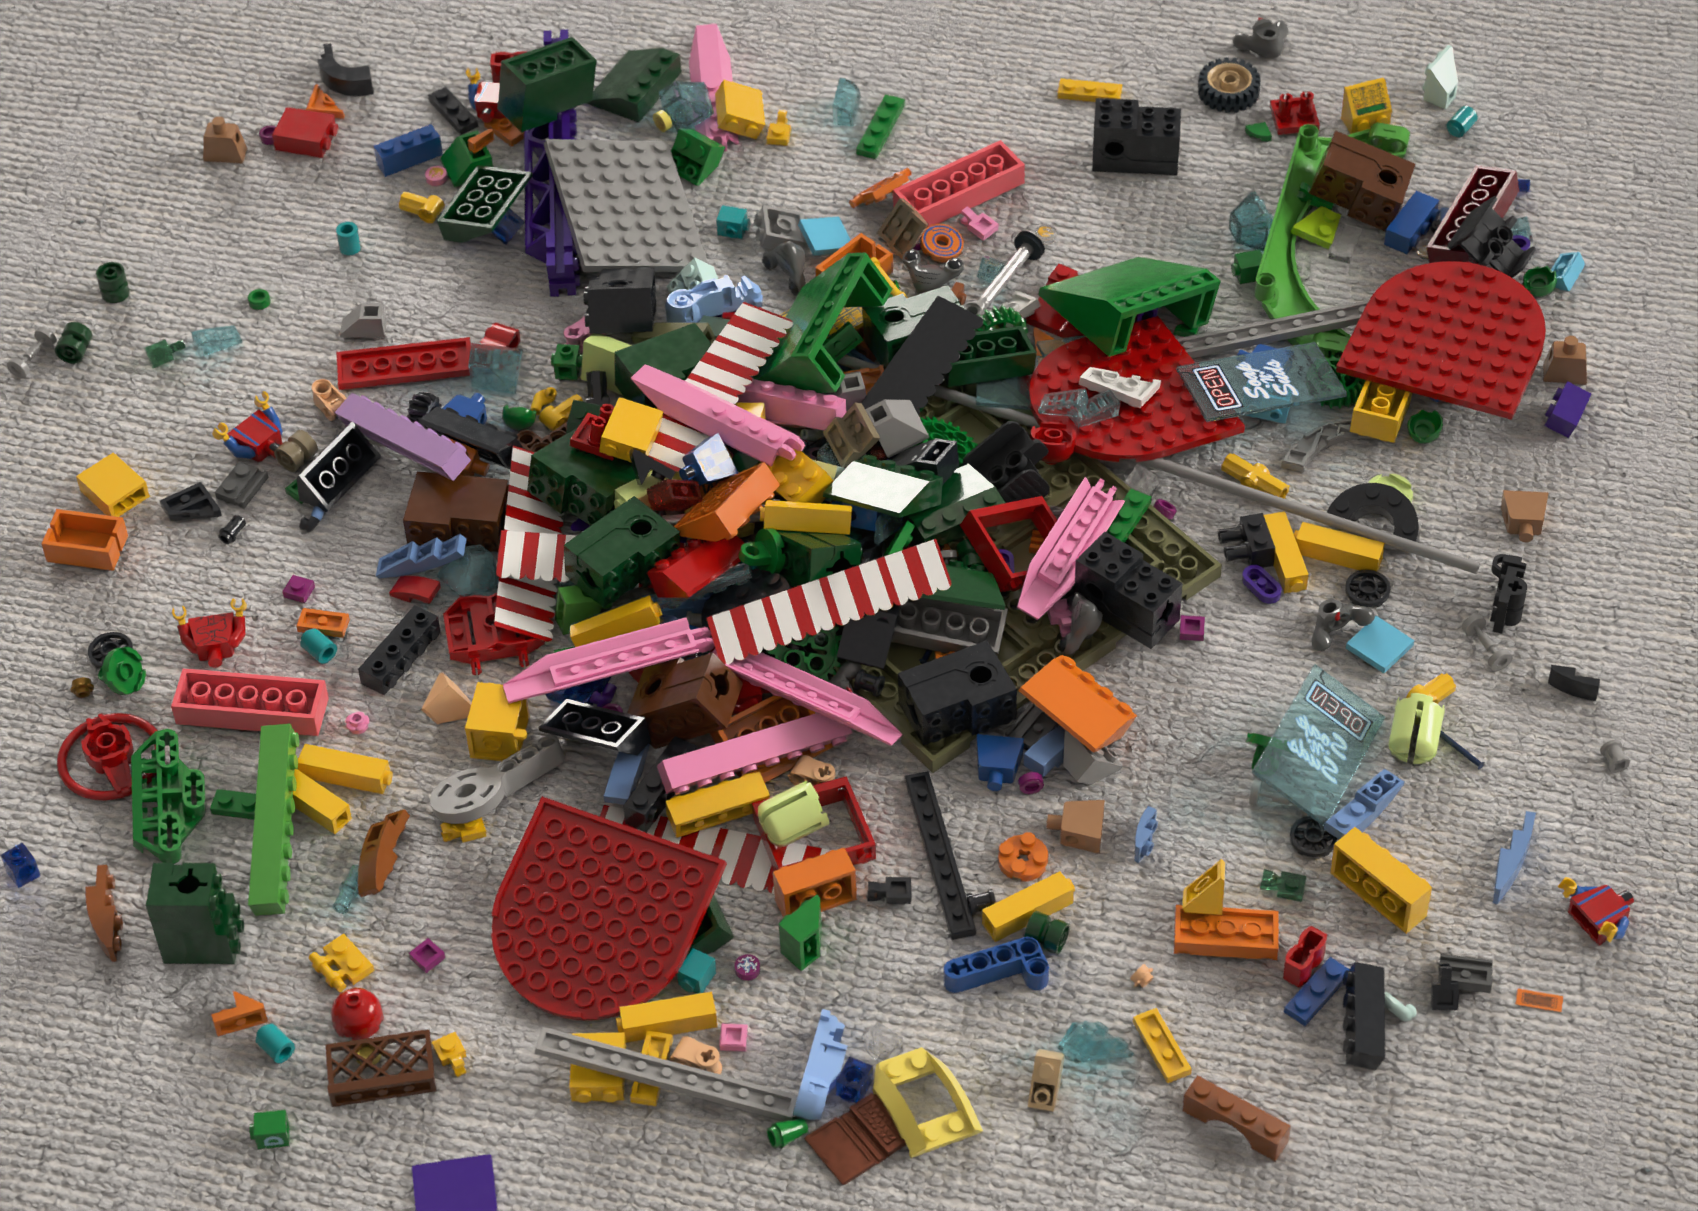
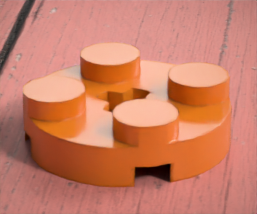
M1026 832L1022 835L1010 837L1000 844L998 864L1001 871L1011 879L1013 877L1021 878V881H1031L1039 878L1045 872L1048 864V850L1045 844L1037 839L1033 833ZM1020 855L1028 856L1027 861H1024L1023 859L1018 860L1017 858Z

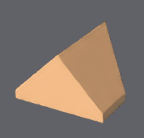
M441 672L421 710L438 725L468 718L472 703L462 690Z

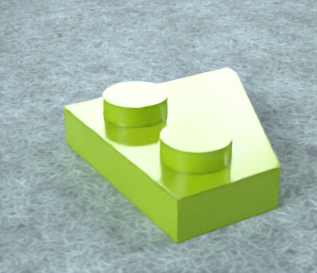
M1321 206L1296 223L1290 233L1329 250L1341 214Z

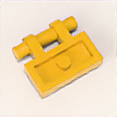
M344 933L323 947L325 957H320L316 952L311 953L308 957L312 962L314 970L317 973H322L326 978V983L330 987H334L338 992H342L346 988L345 980L348 979L355 985L374 972L372 963ZM335 965L339 971H333L330 967Z

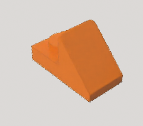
M233 991L237 1007L223 1009L211 1014L217 1036L268 1022L263 1003L236 991Z

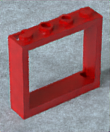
M1042 496L970 510L960 524L986 566V569L993 573L1001 592L1017 591L1023 588L1027 571L1012 573L985 528L1032 519L1045 540L1057 519Z
M847 776L813 785L819 796L818 800L821 807L844 801L861 841L859 845L845 848L852 864H864L876 859L875 841ZM767 798L752 802V812L773 869L776 871L784 866L775 845L769 841L768 834H765L758 818V806L770 799ZM799 861V862H796V863H792V864H789V865H785V866H791V865L800 863V862H802V861Z

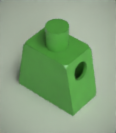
M577 586L559 587L555 620L562 634L567 635L570 634L571 625L599 615L601 610L611 608L612 603L603 608Z

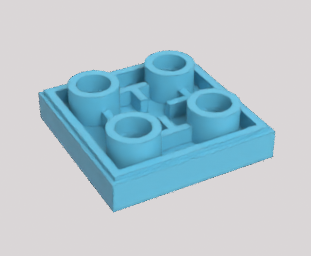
M839 217L800 219L798 226L813 256L833 254L851 241Z
M1375 616L1371 624L1364 626L1346 643V649L1382 673H1385L1414 646L1415 640L1378 616Z

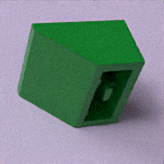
M679 129L671 149L678 175L699 186L718 167L725 146L693 129Z
M478 130L457 136L440 157V161L454 188L462 186L477 165L493 167L492 156L486 146L475 154L469 150L468 139L480 134Z
M817 894L810 900H805L791 915L788 914L783 917L779 923L780 952L800 971L820 957L822 922L820 897Z

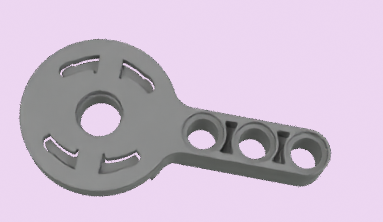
M552 734L545 735L493 767L467 769L447 777L431 793L430 804L434 815L442 822L459 824L479 819L490 813L502 800H507V796L557 767L565 760L558 737Z

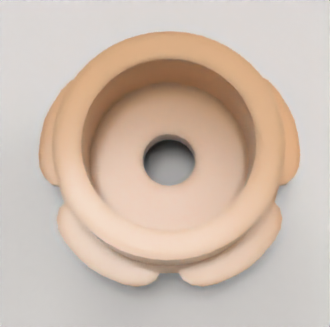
M1145 964L1139 967L1130 977L1135 983L1134 986L1138 987L1140 985L1144 988L1154 978L1151 975L1153 968L1149 969Z

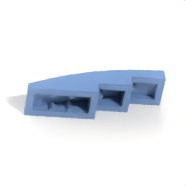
M459 534L442 542L436 537L421 546L412 541L379 558L376 577L380 579L404 576L448 564L464 556L466 538Z
M650 744L638 756L618 752L604 793V802L623 805L626 803L632 791L636 789L638 778L642 776Z
M1526 811L1522 831L1513 829L1510 849H1500L1493 904H1498L1522 868L1529 849L1536 812Z

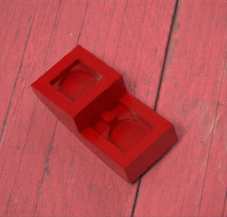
M400 576L389 592V596L409 603L416 599L430 604L440 590L441 584L440 581L426 577Z

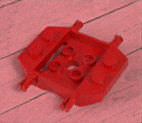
M464 589V597L463 590H460V597L443 613L450 660L471 664L473 675H476L475 668H477L478 675L482 673L480 662L518 656L520 667H524L523 660H525V666H529L528 654L543 646L545 641L520 633V637H516V633L487 624L495 619L497 592L490 596H469V591ZM468 611L471 612L476 644L472 645L467 616Z

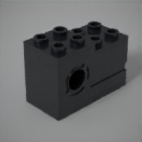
M1096 98L1092 172L1178 176L1181 108L1139 106V100Z
M655 267L637 268L634 270H629V268L602 269L597 279L589 281V285L585 286L583 299L584 305H588L585 314V327H589L590 334L653 332L657 312Z
M1104 531L1076 559L1074 593L1080 592L1087 600L1094 603L1097 609L1102 612V620L1152 649L1180 620L1182 582L1143 560V553Z
M987 640L898 673L899 705L923 746L938 742L950 735L959 734L966 729L973 736L1016 720L1017 688Z

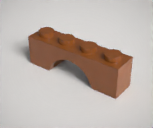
M1198 1075L1184 1093L1183 1112L1205 1124L1208 1121L1217 1120L1231 1125L1244 1135L1253 1150L1273 1161L1277 1160L1289 1142L1291 1125Z

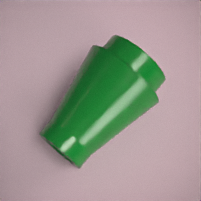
M803 1118L772 1123L771 1127L767 1128V1137L773 1148H783L800 1136L808 1133V1126Z

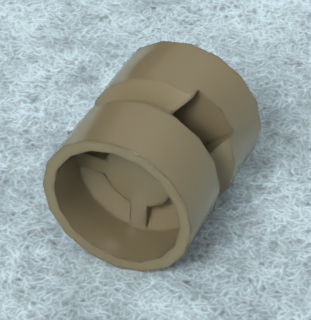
M297 430L288 438V442H283L275 449L274 453L281 466L289 472H296L304 465L303 460H309L318 452V446L307 432Z

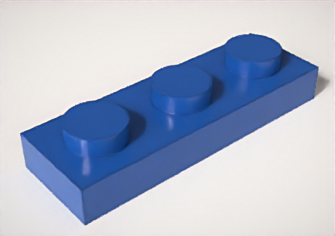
M1330 957L1284 1007V1013L1303 1026H1306L1343 985V975L1349 968Z

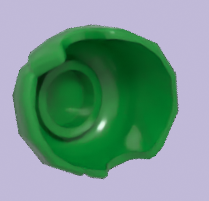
M1548 266L1531 268L1523 276V286L1535 297L1547 296L1556 287V271H1551Z
M505 405L502 411V419L510 429L516 431L527 430L535 423L536 411L532 412L530 409L523 407L509 408L508 405Z
M1424 409L1420 410L1417 414L1412 415L1407 422L1409 436L1421 444H1428L1437 440L1443 430V417L1436 410L1432 412H1427Z

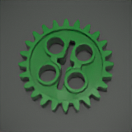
M928 416L925 418L920 417L930 438L916 444V446L935 438L957 441L958 468L962 467L963 458L978 446L977 443L972 442L974 438L967 437L966 431L961 432L959 426H952V422L947 424L942 418L938 421L934 416L932 419Z
M834 626L831 630H823L821 628L819 633L824 634L825 641L820 646L815 644L816 635H809L807 632L804 639L798 641L791 640L790 644L807 645L811 648L825 650V655L808 651L804 653L798 649L786 648L785 645H780L778 642L775 649L766 650V653L773 654V658L787 663V655L794 652L797 655V660L791 666L829 682L827 674L835 675L836 672L833 670V667H841V664L837 662V653L840 645L838 641L841 640L842 635L835 634L839 626ZM813 657H818L820 665L817 669L813 670L810 667V661Z

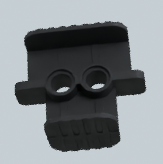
M1494 196L1469 213L1447 248L1451 250L1460 245L1476 261L1474 264L1483 266L1490 264L1495 270L1513 278L1526 267L1536 248L1533 246L1523 251L1513 241L1511 229L1517 219L1511 216L1504 221L1492 209L1497 201V198Z
M1008 421L1001 425L1000 428L995 430L994 433L984 439L982 443L978 444L977 447L972 449L963 458V466L969 464L993 484L1005 503L1039 496L1044 498L1050 490L1049 484L1041 477L1034 466L1048 454L1049 450L1039 439L1031 440L1030 434L1015 421Z

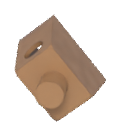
M220 116L213 118L212 122L207 124L203 137V160L207 162L243 164L247 146L238 125L225 123L224 118Z
M1567 336L1564 341H1554L1543 364V382L1566 383L1568 381L1572 384L1587 385L1586 344L1578 343V339L1575 336Z
M1503 490L1501 511L1506 530L1509 534L1519 535V540L1522 542H1530L1533 540V535L1539 536L1541 534L1548 492Z
M1105 800L1067 801L1064 803L1063 815L1048 814L1047 829L1061 830L1060 843L1062 845L1100 853Z

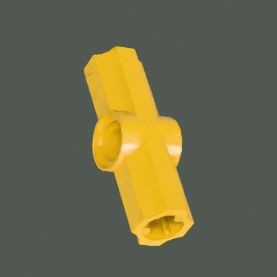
M1229 453L1221 465V470L1239 480L1241 485L1284 499L1289 492V485L1271 476L1267 467L1261 463L1252 465L1239 456Z

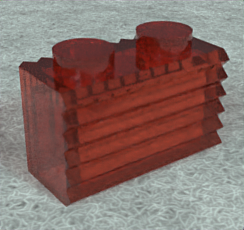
M664 479V481L647 488L648 500L653 511H684L703 500L699 484L696 480Z

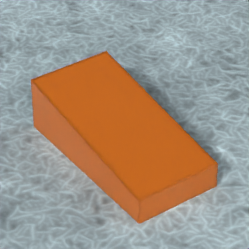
M490 128L468 139L469 150L475 154L494 141L493 130Z

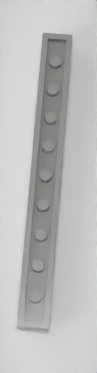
M1369 300L1178 338L1177 340L1191 358L1354 326L1357 325Z
M542 1027L535 1048V1054L781 1121L792 1120L798 1095Z

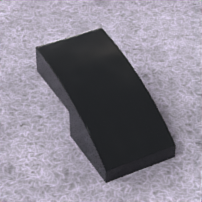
M1551 665L1548 678L1549 685L1566 694L1596 701L1600 679L1576 676V668Z

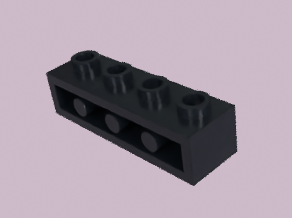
M414 605L358 668L361 684L382 695H385L390 688H394L404 672L409 671L412 663L418 656L423 655L426 647L439 636L441 630L438 616Z
M676 736L672 739L623 805L625 824L643 832H648L665 809L666 801L675 795V792L666 794L657 765L662 760L695 751L696 745Z
M1354 962L1351 968L1346 970L1343 975V986H1346V993L1343 998V1008H1346V1016L1343 1021V1030L1346 1031L1343 1053H1346L1347 1065L1377 1070L1385 1059L1384 968Z

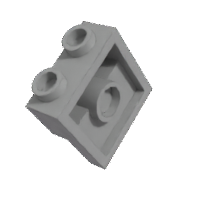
M762 205L759 213H756L754 217V225L758 226L756 240L760 241L761 247L775 249L781 243L788 241L805 249L807 242L798 226L800 219H804L803 212Z

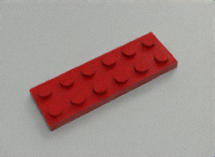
M470 337L336 352L339 390L473 375Z

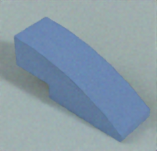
M1059 726L1032 745L1024 753V766L1033 772L1040 773L1043 778L1054 766L1059 768L1063 764L1065 729Z

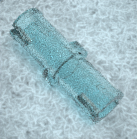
M358 865L350 867L345 881L341 882L339 886L340 892L333 904V909L338 913L346 914L353 898L358 895Z

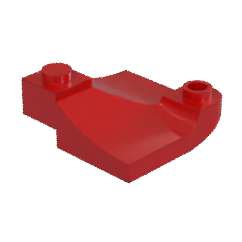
M1058 264L1049 275L1046 286L1078 276V271ZM1041 297L1038 299L1041 306L1031 316L1026 317V324L1056 336L1071 340L1086 337Z

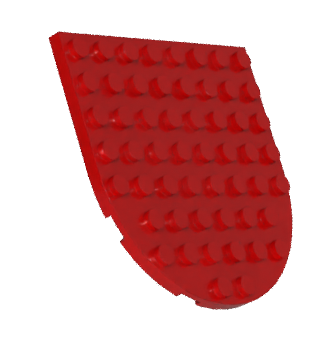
M1455 261L1434 262L1415 266L1387 280L1371 296L1336 365V372L1512 420L1544 348L1546 335L1544 315L1536 299L1522 284L1493 268L1471 262Z
M1159 316L1135 322L1126 352L1111 357L1107 356L1087 337L1070 341L1058 347L1038 364L1030 381V408L1038 425L1040 426L1042 422L1054 421L1066 424V429L1071 432L1073 428L1077 434L1074 452L1095 459L1119 462V459H1135L1136 462L1149 461L1235 436L1245 431V425L1232 409L1216 412L1196 377L1188 373H1180L1187 371L1194 374L1191 369L1198 368V366ZM1089 367L1117 372L1120 377L1131 378L1132 375L1141 376V381L1151 383L1153 379L1161 380V384L1153 396L1141 408H1138L1118 399L1109 398L1100 392L1091 391L1087 387L1079 385L1080 376ZM1065 436L1062 438V441H1069Z
M542 796L495 897L492 909L491 938L497 962L513 988L529 1003L549 1014L566 1019L587 1021L619 1016V1007L648 1002L674 978L689 952L727 863L723 859Z

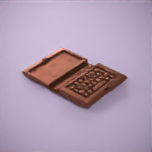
M873 1092L850 1106L849 1112L839 1118L836 1116L804 1137L805 1141L842 1185L851 1182L907 1145L905 1140L901 1138L885 1105L878 1095Z

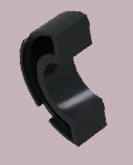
M1363 483L1353 486L1337 496L1327 510L1329 514L1354 522L1362 516L1370 514L1381 515L1387 518L1394 526L1393 535L1418 543L1420 541L1418 517L1414 506L1403 493L1389 485Z

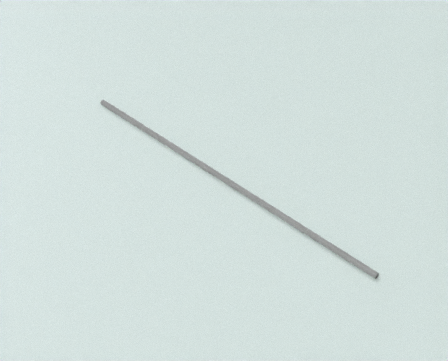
M845 355L836 362V364L854 370L879 367V365ZM934 385L936 391L933 396L1009 421H1015L1018 424L1031 428L1035 426V429L1040 427L1034 416L946 387ZM1162 458L1137 462L1355 535L1380 541L1386 545L1474 574L1478 573L1480 567L1479 562Z

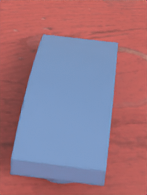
M1150 806L1146 808L1140 818L1136 831L1134 860L1137 863L1144 856H1148L1154 847L1152 834L1158 825V821H1156L1157 810Z

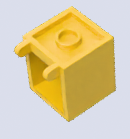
M477 682L465 726L470 758L503 761L522 749L523 742L527 738L526 730L530 718L527 699L508 703L503 685Z

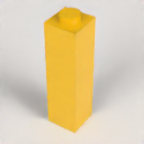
M766 500L765 507L760 509V521L764 522V528L850 535L852 506Z
M1285 511L1264 515L1275 545L1274 568L1283 593L1307 590L1309 574Z
M1302 522L1300 529L1294 532V537L1302 556L1359 571L1374 570L1378 572L1384 553L1385 543L1306 522Z
M649 595L571 625L570 638L574 646L578 647L660 625L662 611L658 602L654 603Z
M304 744L298 757V770L315 781L383 794L386 786L391 784L393 778L389 762L384 759L310 744Z
M294 769V777L297 783L296 791H293L295 808L335 835L352 819L349 804L299 770Z
M1061 871L983 909L982 925L994 942H997L1025 928L1034 911L1051 915L1073 904L1075 887L1069 878L1066 879Z
M712 992L619 1007L621 1018H616L618 1033H625L626 1043L645 1040L647 1031L675 1035L718 1027Z

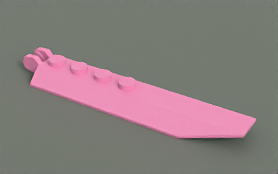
M717 24L696 25L689 59L695 131L717 143H721V145L725 146L724 151H727L728 139L737 145L739 144L738 134L718 128L715 93L723 79L732 82L730 57Z
M645 364L631 377V380L658 410L663 411V414L710 437L719 433L724 444L763 463L765 462L769 466L773 465L776 456L779 455L788 460H793L797 455L793 449L802 451L805 447L804 442L798 435L689 382Z
M1087 478L1083 479L1029 564L1017 608L1036 620L1043 616L1072 588L1075 583L1076 559L1104 531L1108 530L1125 502L1124 500L1112 501L1113 495L1117 490L1114 486L1109 489L1107 494L1101 491L1105 482L1101 478L1096 486L1092 488Z
M686 617L545 655L503 684L508 703L698 652L704 653L712 650L715 645L712 637L710 638L711 632L708 627L690 630Z
M714 649L712 653L718 657L716 649ZM748 652L746 659L737 660L734 658L731 664H725L737 677L748 681L751 685L759 686L770 691L773 695L788 699L795 705L808 708L887 745L892 746L902 736V733L867 699L761 652L758 655H751Z

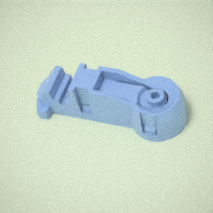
M725 275L722 279L716 280L714 278L703 281L689 290L681 289L672 292L665 304L666 319L668 323H698L703 315L713 317L724 312L736 311L743 302L762 307L763 295L759 286L750 281L748 277L742 276L741 282L737 283V287H734L728 275Z
M822 1009L793 1112L794 1116L808 1120L821 1119L826 1098L838 1083L847 1050V1045L840 1043L845 1025L838 1022L837 1017L830 1014L831 1011Z

